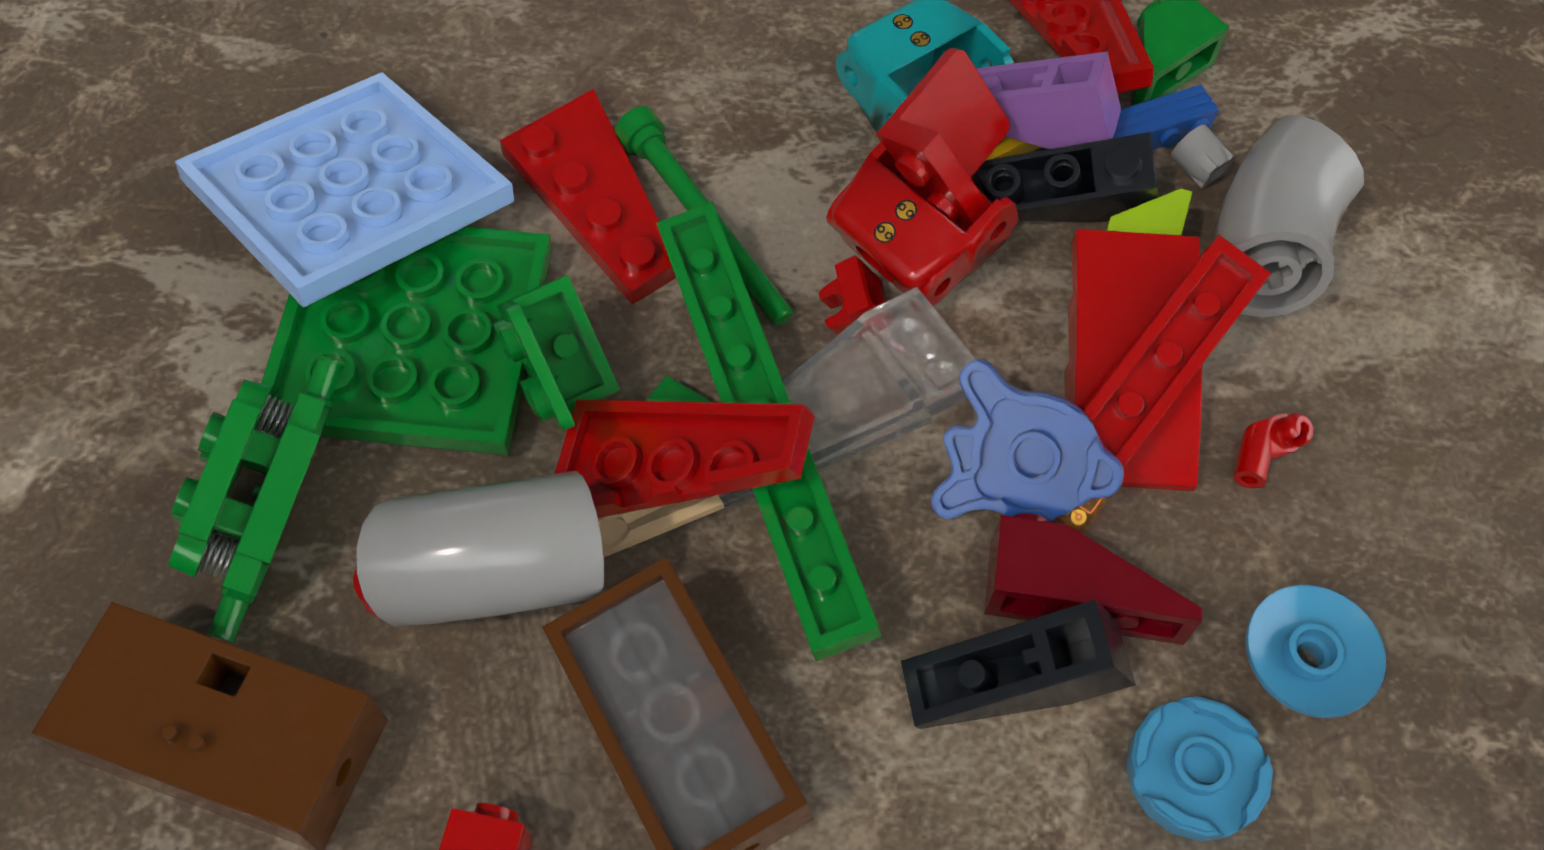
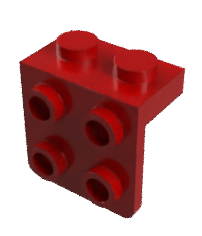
M950 48L940 57L877 132L876 136L895 160V166L898 171L912 183L925 200L953 223L956 221L970 227L990 207L971 180V177L1007 135L1010 122L966 52Z

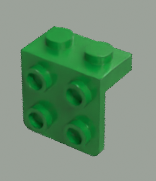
M563 275L496 305L502 319L492 323V326L508 359L511 358L514 363L522 360L529 378L519 383L534 415L539 416L542 423L550 420L564 432L575 426L570 413L573 412L576 399L600 400L620 390L568 275Z

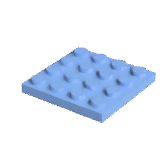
M383 72L175 161L181 181L302 307L326 297L514 202L513 186L506 177Z

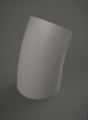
M1285 115L1272 122L1240 165L1220 208L1213 240L1218 235H1221L1272 273L1243 310L1242 315L1263 318L1287 315L1310 305L1326 291L1334 276L1333 242L1337 227L1346 208L1364 185V170L1352 148L1340 135L1327 126L1304 116Z
M577 471L389 498L374 506L365 519L356 547L357 576L364 599L378 618L394 627L480 619L589 601L601 594L604 587V557L597 513L590 490L583 476Z

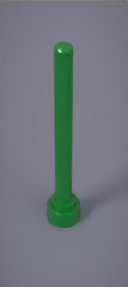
M635 107L619 119L615 127V133L620 143L629 154L637 155L641 159H648L687 211L710 203L666 147L664 124L650 107ZM717 213L746 289L774 325L787 323L793 315V309Z

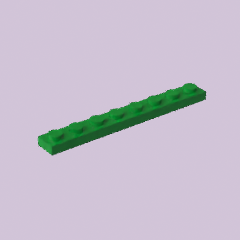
M713 202L657 222L656 224L721 403L791 404ZM808 447L801 479L752 489L815 660L819 661L880 638L882 635Z

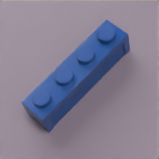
M1202 84L1121 109L1113 138L1150 132L1152 150L1161 147L1168 148L1180 142L1189 132L1200 125H1206L1211 130L1219 110L1217 105L1212 102L1209 94L1206 93Z

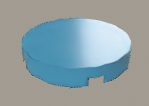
M1198 696L1180 698L1177 702L1162 704L1150 711L1130 738L1125 764L1131 791L1147 816L1171 834L1198 842L1227 839L1255 821L1270 798L1273 769L1268 753L1264 756L1263 748L1257 740L1259 734L1249 720L1224 703Z

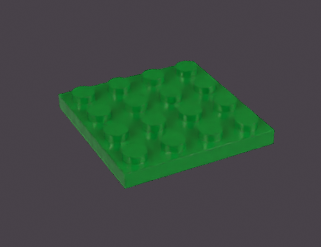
M465 226L305 307H302L289 293L261 381L262 384L272 386L271 401L274 397H277V403L283 399V406L289 401L290 408L292 404L296 403L299 393L305 391L317 363V357L325 356L344 364L345 367L336 384L331 398L333 405L320 437L508 456L522 393L519 382L525 379L526 369L522 360L514 363L511 358L508 359L497 338L492 323L502 319L496 305L545 284L552 253L550 234ZM268 415V417H267V419H266V421H265V423H264L263 428H262L261 431H264L265 426H266V423H267V420H268V418H269V415ZM274 417V419H273V422H272V424H271V426H270L268 432H271V429H272V426H273L275 417Z

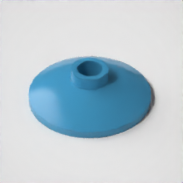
M1289 586L1277 590L1266 597L1257 606L1249 619L1246 628L1245 647L1251 669L1263 688L1278 702L1293 711L1318 718L1345 716L1366 705L1380 689L1386 672V654L1382 638L1368 615L1347 597L1320 586ZM1297 650L1309 652L1315 659L1316 668L1306 664L1299 657Z

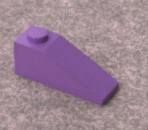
M1108 52L976 68L1010 122L1009 131L1005 137L1047 149L1113 139L1121 106Z

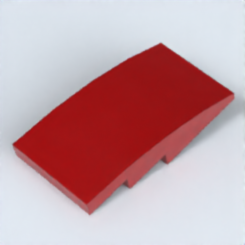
M1076 229L1071 241L1073 295L1068 305L1069 362L1064 371L1066 399L1081 409L1085 407L1200 257L1199 237ZM1203 364L1123 468L1124 477L1121 487L1193 492L1197 488Z

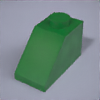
M1155 0L1151 2L1138 17L1136 25L1139 27L1137 34L1154 66L1152 87L1131 90V106L1169 95L1213 66L1229 26L1197 0Z

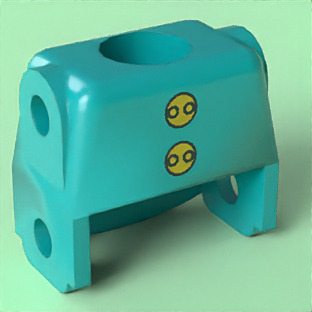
M912 0L853 32L848 38L846 50L838 54L835 60L836 70L842 85L856 100L876 132L882 128L948 49L955 48L966 52L975 68L990 67L988 61L993 66L1014 64V61L1009 55L1011 48L988 26L947 0Z

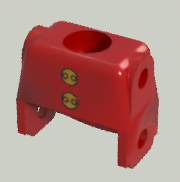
M880 142L869 153L852 181L833 201L828 210L826 220L841 235L844 242L907 298L917 305L930 308L939 303L959 282L980 268L1012 235V229L1016 226L1019 217L1016 204L1009 198L1004 197L1000 201L996 199L991 203L980 191L990 207L970 227L956 221L953 223L925 200L912 183L898 171L895 166V160Z

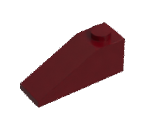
M1032 513L1000 516L990 543L984 614L1028 621L1096 600L1117 620L1122 636L1184 645L1203 620L1202 607L1071 526L1052 523L1045 517Z

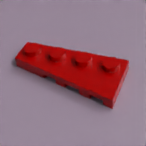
M1009 0L1060 57L1108 52L1117 94L1127 92L1128 90L1152 87L1154 66L1121 0Z
M594 88L500 140L503 156L632 305L676 278L656 224L660 221Z
M576 399L572 413L575 426L567 430L554 474L577 471L583 476L590 490L597 518L801 479L815 416L804 404Z

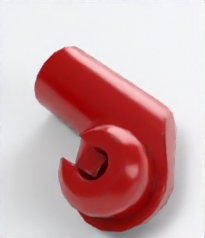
M1283 413L1250 424L1242 435L1233 474L1234 481L1246 488L1255 489L1263 487L1266 484L1271 460L1293 453L1299 447L1310 443L1314 431L1311 421L1301 413H1291L1289 415Z

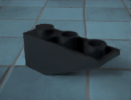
M1150 132L985 160L973 175L974 184L991 203L996 199L1000 201L1004 197L1014 202L1019 217L1018 220L1106 222L1110 220L1111 216L1158 198Z

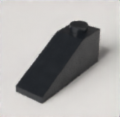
M1096 600L901 661L914 726L918 729L1070 705L1136 685L1118 622Z

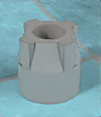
M1200 125L1189 132L1175 146L1171 153V158L1201 189H1205L1218 178H1222L1228 172L1232 161L1237 158L1206 125Z

